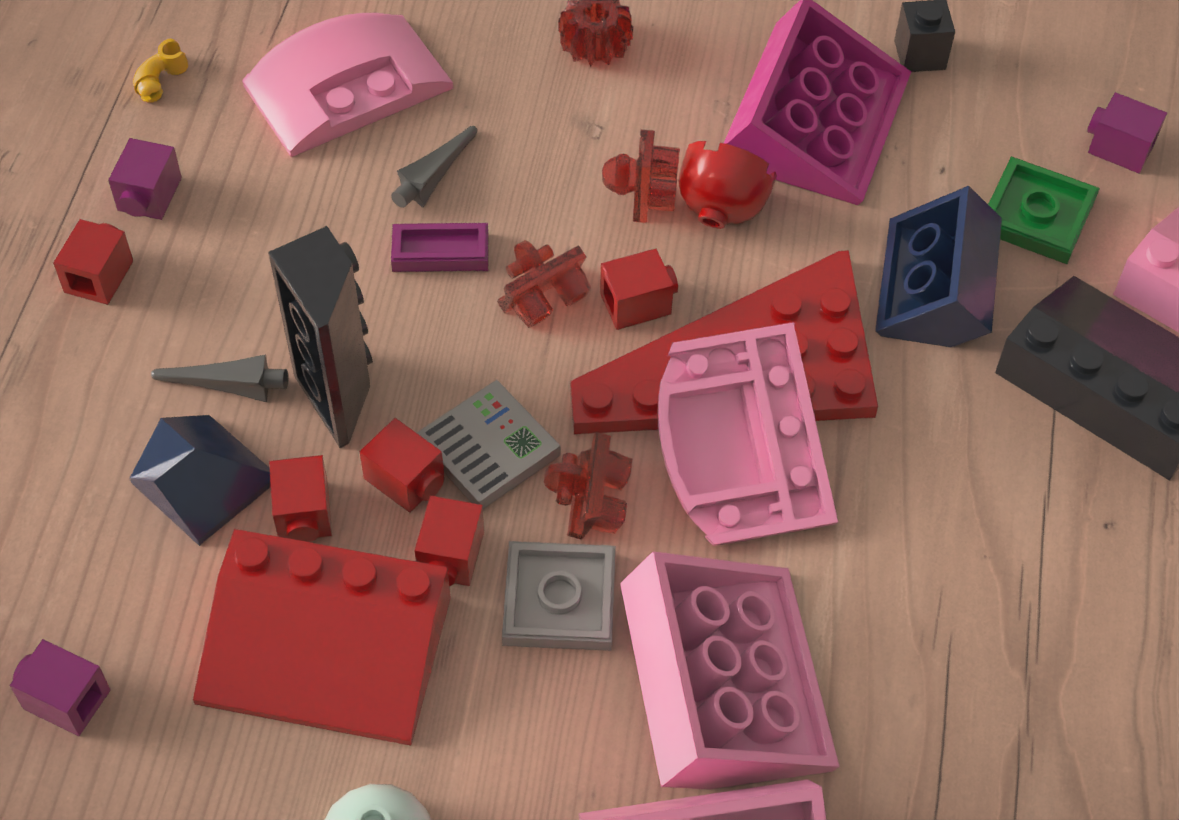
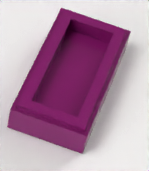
M488 223L392 224V272L488 271Z

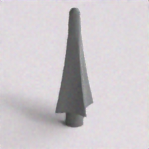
M469 126L438 149L397 170L401 185L391 194L393 202L397 206L404 208L414 200L421 207H424L452 163L476 136L478 129L475 126Z
M266 354L207 365L158 368L151 372V377L154 380L214 389L266 403L268 389H287L289 381L287 369L268 368Z

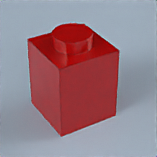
M79 219L53 264L64 293L109 305L132 265L133 257L125 231L119 230L111 224H97Z
M657 248L601 263L600 294L616 330L672 314L673 294L678 293V281L672 266L664 265Z
M394 418L359 451L364 479L409 513L423 500L429 501L430 495L435 496L443 485L445 477L442 451L397 418Z
M323 455L269 461L272 516L277 536L305 542H312L320 537L332 536L329 489Z
M430 495L414 550L416 562L448 567L449 586L454 584L470 586L484 535L483 505Z

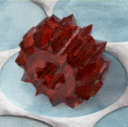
M568 0L565 11L561 12L558 20V32H560V43L563 51L570 52L574 62L587 59L590 67L595 61H603L609 66L613 57L624 58L627 47L631 46L634 32L629 7L621 5L619 0Z

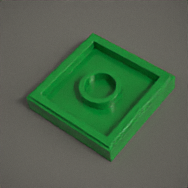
M1011 156L988 205L1002 218L1000 240L1068 264L1100 188Z

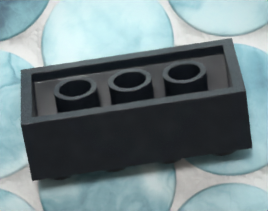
M325 226L269 251L268 254L294 377L339 448H342L350 443L368 394L370 379L367 365L373 363L369 348L363 339V336L368 334V327L358 306L364 303V298L358 283L354 279V273L359 271L357 258L347 242L339 244L328 226Z

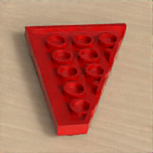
M849 250L838 251L570 381L574 434L659 430V388L671 358L668 356L672 343L793 322L815 421L876 418L878 402Z

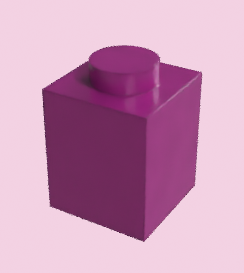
M1115 92L1106 109L1098 106L1092 116L1087 132L1094 136L1088 153L1140 174L1157 141L1167 112Z
M129 138L108 179L117 211L125 212L135 217L145 216L163 219L182 179L175 148L173 146Z
M44 639L41 640L32 654L26 655L19 662L13 674V681L9 685L24 710L77 736L81 735L111 691L100 666Z

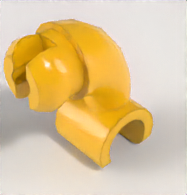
M170 38L161 42L158 47V54L148 58L137 69L133 84L135 92L141 96L142 101L153 103L161 98L163 90L159 81V75L163 70L171 75H179L187 71L188 60L186 54L181 52L179 43L176 40Z

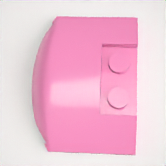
M383 13L348 14L309 26L288 37L269 51L258 62L251 73L247 74L243 79L244 88L291 157L453 89L451 79L403 15Z
M794 322L672 343L668 356L671 358L661 379L658 395V427L661 449L668 475L678 499L687 515L706 534L705 538L713 546L837 524L838 519Z

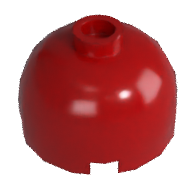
M696 141L689 144L680 168L678 182L680 194L688 207L699 214V222L712 228L723 229L726 224H740L751 220L762 211L777 177L775 171L770 175L766 173L769 166L768 162L747 150L730 144L720 143L717 151L703 150L706 141Z

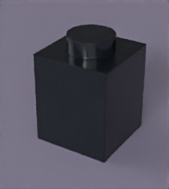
M947 0L902 2L894 39L900 64L911 72L946 70L955 35Z

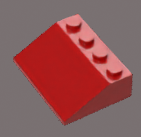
M234 529L217 577L193 696L194 704L411 746L451 599L448 567Z

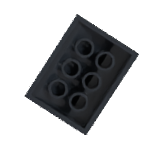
M1076 276L1071 277L1036 304L1007 337L995 373L1170 481L1179 469V337Z

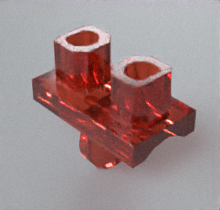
M641 129L639 158L637 160L629 157L627 154H619L604 163L602 168V182L606 188L616 192L618 195H626L634 191L633 222L647 223L649 209L674 211L680 148L654 145L655 131Z
M524 240L514 246L516 261L507 265L506 271L512 279L523 273L525 275L506 284L504 287L505 296L499 298L497 303L504 314L514 310L528 328L533 327L549 317L553 311V308L543 294L547 290L554 287L566 306H570L587 296L591 286L581 268L587 258L578 245L544 264L543 262L554 257L553 250L548 244L536 250L529 241Z
M596 432L593 435L592 447L589 450L581 451L578 457L573 453H565L562 456V463L551 464L545 470L543 482L549 490L557 493L556 502L563 506L571 504L567 532L569 537L582 540L590 529L615 534L625 521L626 501L604 495V486L621 491L628 483L633 459L609 450L610 435Z

